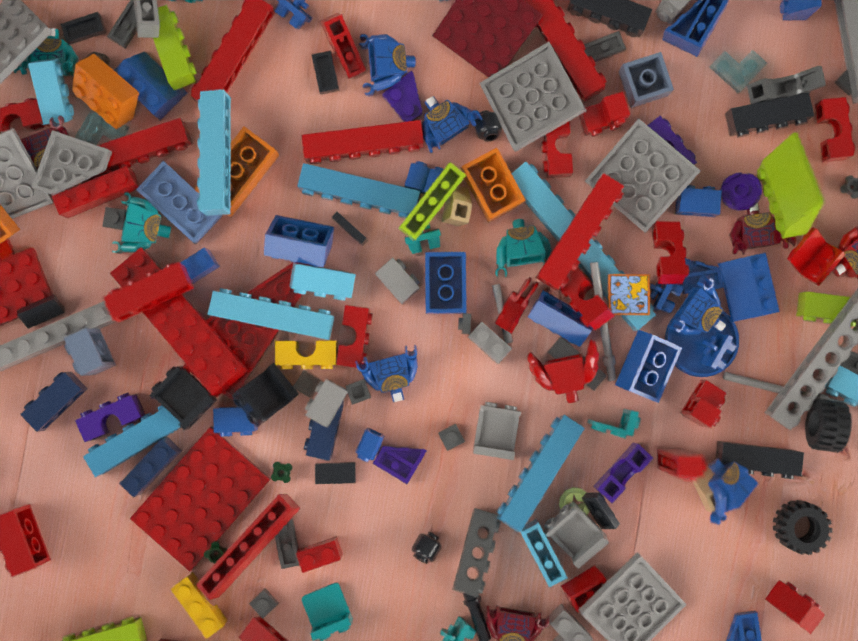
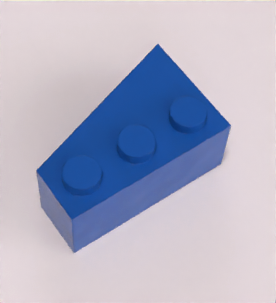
M698 0L693 4L692 8L685 14L683 13L675 23L664 30L662 40L698 57L725 11L729 0Z

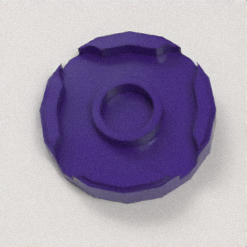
M735 173L728 176L722 183L721 199L726 206L734 210L752 208L759 202L762 196V185L753 174Z

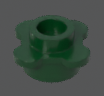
M275 462L271 479L274 482L278 480L284 483L290 482L292 465L290 463L281 464L280 462Z
M214 541L211 543L209 550L204 552V557L215 564L228 549L220 546L218 541Z

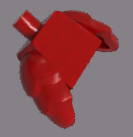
M591 339L587 347L584 364L583 353L547 360L544 365L532 352L527 355L529 370L534 375L535 381L542 388L548 391H555L556 395L565 393L567 403L579 401L577 391L583 390L584 384H588L594 379L599 368V352L597 351L596 341Z

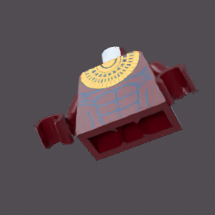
M60 115L58 116L60 124H57L52 117L49 120L51 128L20 139L37 169L41 163L52 130L69 136L66 127L62 126L64 118Z
M758 203L754 207L747 209L746 216L737 218L729 234L734 247L732 253L737 254L738 250H741L743 255L747 249L774 246L780 244L781 241H783V248L788 249L789 243L793 246L796 245L797 238L795 236L782 238L780 231L776 229L775 217L770 212L760 213Z
M497 605L495 610H490L489 606L486 607L487 626L491 636L497 641H535L542 630L549 626V615L543 619L541 618L542 613H538L536 620L534 612L498 607Z

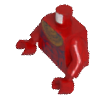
M858 226L842 236L838 245V249L842 250L845 256L832 270L837 277L846 273L849 278L856 277L858 279Z

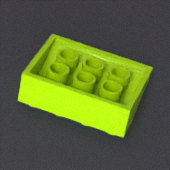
M794 132L765 157L759 169H757V177L763 185V194L768 198L769 210L771 214H774L776 229L780 231L782 238L807 234L825 202L798 133Z

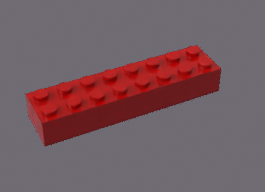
M140 247L110 274L123 288L128 286V282L136 279L141 280L148 273L160 271L162 268L146 250ZM180 294L142 312L211 395L220 396L249 371L184 294Z

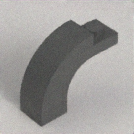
M816 66L787 77L776 79L764 78L748 84L747 89L750 103L755 104L811 93L815 89L826 86L822 66Z

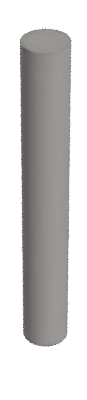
M500 284L492 285L498 314H500L504 306V300ZM502 328L505 343L513 342L511 333Z

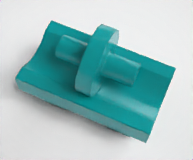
M428 224L424 230L430 229V224ZM439 229L425 233L422 231L415 241L409 237L404 239L411 253L415 254L422 252L420 244L422 240H428L430 249L440 247L439 236H441Z
M458 616L455 624H450L448 630L442 628L440 634L444 636L442 641H463L464 638L473 639L476 630L464 618Z

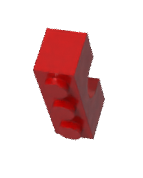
M846 97L822 99L815 104L817 124L827 123L834 130L833 138L826 139L820 143L822 163L846 160L853 157L855 143L852 141L851 133L853 127L849 121L850 106L847 103Z
M27 98L24 102L18 104L8 103L5 104V107L0 108V133L9 130L12 122L20 118L23 127L29 131L50 127V124L43 125L36 98Z
M570 121L544 135V141L541 142V151L545 153L546 160L543 161V173H546L547 178L571 177L573 174L572 153H561L555 146L556 140L569 137Z
M656 221L652 230L654 249L666 250L670 254V256H660L657 262L658 284H682L685 277L689 275V265L685 263L687 249L683 247L684 230L681 229L680 221Z
M579 267L574 272L570 270L567 275L569 281L563 289L560 287L559 290L566 298L570 297L572 301L569 304L576 313L580 311L582 314L580 319L586 327L591 326L596 331L615 315L598 294L590 300H585L586 293L593 288V285Z
M345 305L342 325L354 328L357 337L355 342L349 346L339 345L336 365L357 368L356 360L360 365L365 363L363 357L367 358V353H364L365 345H369L370 339L367 327L372 324L373 313H370L369 308Z

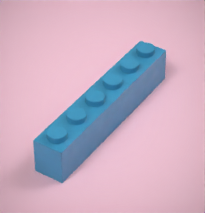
M303 163L297 186L305 195L313 196L315 193L321 195V198L330 201L336 198L346 205L357 203L360 204L361 208L371 210L372 207L378 208L381 213L390 215L391 212L398 213L399 217L405 219L419 202L420 191L305 163Z
M161 405L157 408L158 412L155 414L148 413L141 417L140 423L136 425L131 423L124 427V432L118 436L115 433L105 439L106 443L103 445L96 444L89 448V453L84 455L83 458L94 477L101 476L180 429L181 427L178 425L180 422Z
M562 415L559 418L556 417L550 426L552 427L549 435L546 433L540 441L541 448L539 451L535 450L529 459L531 464L528 468H524L518 477L521 480L517 486H512L508 492L509 499L506 503L503 502L497 510L499 514L497 519L516 532L522 531L585 429L566 415Z

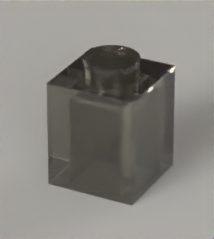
M303 370L293 388L312 398L316 393L315 390L319 382L323 380L308 370Z

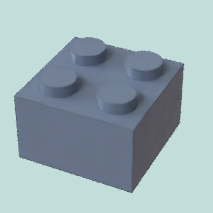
M661 52L625 63L618 71L630 108L667 97L674 90Z
M85 328L64 338L66 343L64 345L65 349L72 356L74 361L73 368L80 376L96 375L116 366L100 329Z

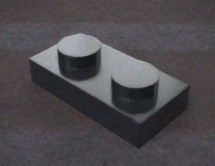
M585 493L582 500L600 528L617 529L620 523L602 494Z

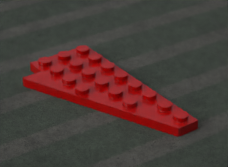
M9 239L0 243L1 326L18 319L17 310L53 295L35 249L31 247L15 254Z
M293 262L246 293L252 295L251 299L259 300V296L270 298L271 303L279 304V301L291 303L290 307L294 308L303 296V294L295 293L294 289L289 287ZM211 316L206 321L249 370L222 393L233 400L232 395L234 392L244 386L280 330ZM184 364L183 367L186 368L190 373H192L193 375H195V374L190 370V368H189L186 364Z

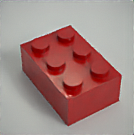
M30 504L0 515V553L3 554L5 568L10 573L11 578L35 569L51 560Z

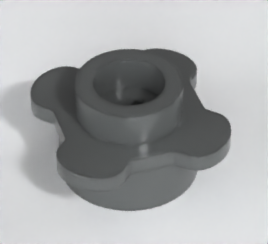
M849 175L845 178L846 182L840 187V191L847 193L852 199L858 198V178Z

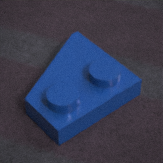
M685 258V263L689 265V275L685 277L681 284L684 286L683 295L689 294L694 287H700L697 285V282L703 283L705 281L704 275L714 281L713 286L715 289L724 288L719 267L709 266L703 262Z
M756 611L735 613L726 641H762L758 613Z

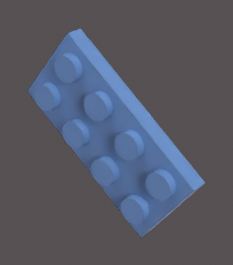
M162 161L136 189L194 244H197L223 216H206L199 211L197 206L199 193L165 161Z

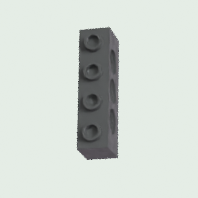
M476 508L473 510L452 590L478 597L479 593H483L485 581H482L484 573H488L490 561H488L489 552L493 553L496 542L493 540L494 532L498 533L501 523L497 519V514ZM481 527L485 528L488 532L485 539L478 536V529ZM475 547L482 550L483 555L480 559H476L472 554ZM470 567L477 570V577L475 579H470L467 575Z

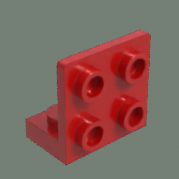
M812 227L803 236L796 248L791 250L787 260L800 276L820 286L845 256V253L828 244L819 231Z

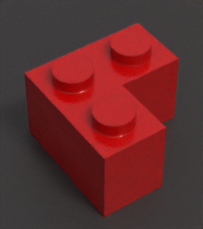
M622 91L604 97L598 104L585 107L586 112L579 115V119L585 136L591 134L594 137L602 134L603 130L610 128V131L621 128L622 124L626 122V119L631 114Z
M700 380L680 414L699 426L712 429L721 420L720 414L722 411L718 408H721L725 403L726 399L724 397L727 393L707 380Z
M779 580L765 600L808 633L812 634L825 616L820 610L821 606L807 594L801 596L797 593L798 588L790 582L785 584Z

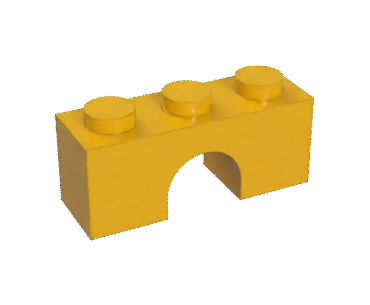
M275 341V365H281V369H293V365H301V369H313V365H321V369H333V365H336L338 341H316L315 352L309 357L300 354L298 341Z
M191 572L170 590L207 639L221 629L228 619L217 604L213 606L207 601L202 591L196 586L199 579L194 572Z

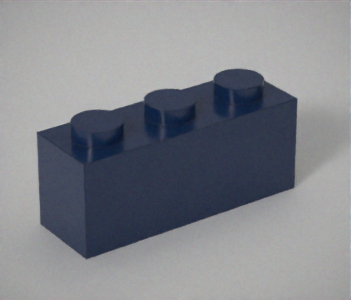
M60 372L53 379L54 382L50 386L44 387L38 393L40 396L35 401L31 400L24 406L25 410L20 415L36 432L45 431L88 389L72 372Z
M344 400L329 427H325L312 419L310 420L308 430L311 431L310 439L306 438L304 450H307L306 456L327 461L331 460L345 403Z
M169 437L162 438L119 484L133 498L141 495L182 450Z

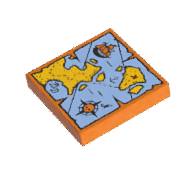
M608 274V307L614 315H650V274Z

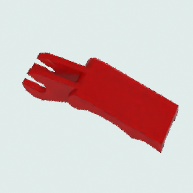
M531 277L524 281L518 293L515 291L510 293L495 321L496 325L511 334L528 306L529 298L539 285V282L536 281L530 287L526 296H521L530 284Z

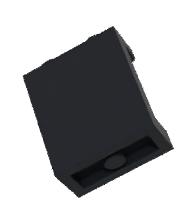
M273 363L245 386L237 389L232 397L234 398V403L247 414V419L258 428L293 401L299 393Z
M173 366L166 373L167 377L164 381H159L152 387L151 390L153 392L149 396L152 399L155 398L180 422L178 425L183 430H188L218 399L211 395L183 366Z

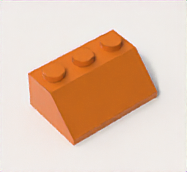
M498 148L461 166V171L466 174L464 179L488 223L526 201Z

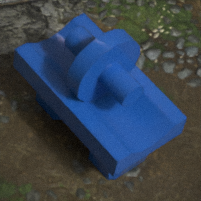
M277 0L279 2L274 11L283 18L291 11L294 15L289 23L294 28L300 29L305 22L310 23L313 19L300 8L303 7L306 10L309 7L305 0H294V2L292 0Z
M658 281L655 285L650 284V290L652 291L650 298L655 299L656 295L659 294L653 305L655 311L661 310L671 313L676 303L668 300L667 297L669 293L679 297L684 286L681 284H664L661 288L662 284H658Z
M717 332L715 337L712 336L709 342L703 340L701 345L705 349L702 353L704 356L700 364L712 369L724 370L726 366V361L722 359L724 353L731 354L737 347L732 342L733 337Z

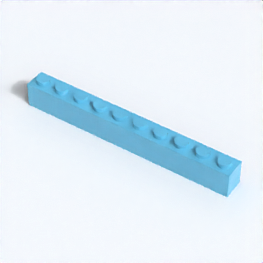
M524 162L511 174L526 200V205L559 242L575 214L572 210H567L564 207V201L558 194H553L550 190V184L537 175L538 170L535 166ZM591 238L588 242L591 246L585 255L581 253L578 260L580 263L578 266L593 283L590 263L598 262L603 296L608 300V274L625 273L622 270L619 271L614 266L616 263L610 255L606 256L602 251L603 247L597 240L593 241ZM650 303V315L620 316L633 331H638L656 314L653 312L655 309Z

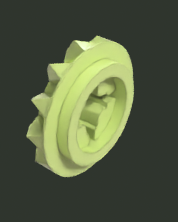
M575 487L565 490L560 496V510L566 504L573 502L575 497L577 501L583 502L578 504V506L588 515L590 511L582 500L583 495L587 492Z

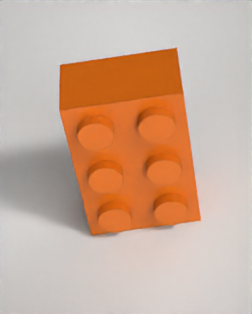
M95 54L76 63L72 92L76 97L84 101L91 110L98 113L106 123L113 126L116 130L134 119L139 92Z

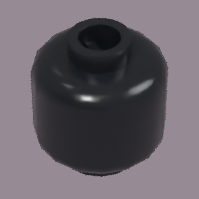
M488 110L480 112L482 120L479 118L474 120L478 138L486 142L496 140L502 131L496 113Z
M428 532L427 535L419 534L412 546L413 557L425 564L434 562L442 548L438 542L439 537L431 532Z

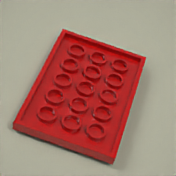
M209 427L130 519L190 572L204 557V552L209 550L211 543L219 540L271 478L228 440L220 436V433H214L213 427Z

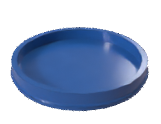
M723 311L719 318L726 322V326L720 333L733 337L732 342L737 346L733 353H724L722 359L726 361L725 370L737 355L739 333L735 323L731 321V317ZM672 318L666 329L665 340L682 347L675 366L682 372L694 377H709L722 372L721 370L712 369L700 364L704 356L702 353L705 349L701 345L702 341L709 342L712 336L715 337L717 331L711 328L708 333L701 332L699 335H684L669 329V326L673 327L675 325V320Z

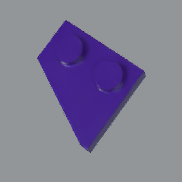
M411 70L399 82L382 94L383 98L403 122L414 121L422 115L414 73Z
M383 446L373 465L403 483L408 484L427 450Z

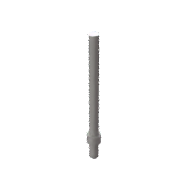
M598 262L590 263L594 293L595 296L598 294L604 300ZM606 322L600 327L604 350L603 363L607 369L608 381L616 380L614 367L616 361L615 356L612 355L608 323Z
M725 372L723 375L724 380L779 393L784 387ZM819 394L813 400V402H815L816 399L843 402L841 400L829 398V396L825 394Z

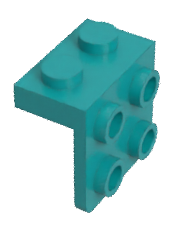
M624 409L619 427L588 419L587 423L591 424V428L606 433L608 429L611 430L610 434L626 439L627 435L633 437L634 430L638 429L641 418L638 417L639 412Z
M332 583L302 597L303 606L312 626L310 635L313 641L317 639L323 641L336 631L342 633L350 629L349 626L352 625L353 617L339 583Z

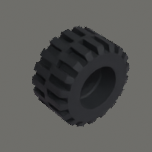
M816 399L806 417L805 434L808 445L814 450L842 452L851 435L852 417L850 408L844 402Z
M796 500V502L789 501V505L783 504L781 506L782 510L776 511V514H778L777 518H773V522L776 523L773 526V530L777 532L774 535L780 540L779 542L786 548L802 555L804 553L812 555V551L818 553L820 552V547L825 548L827 546L825 542L831 540L829 533H832V528L829 527L832 523L830 519H827L828 514L822 511V508L802 500ZM807 516L810 523L809 531L803 537L797 538L794 531L795 524L800 518Z

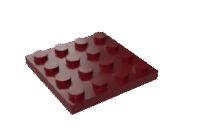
M456 0L432 36L489 78L510 64L543 15L523 0Z

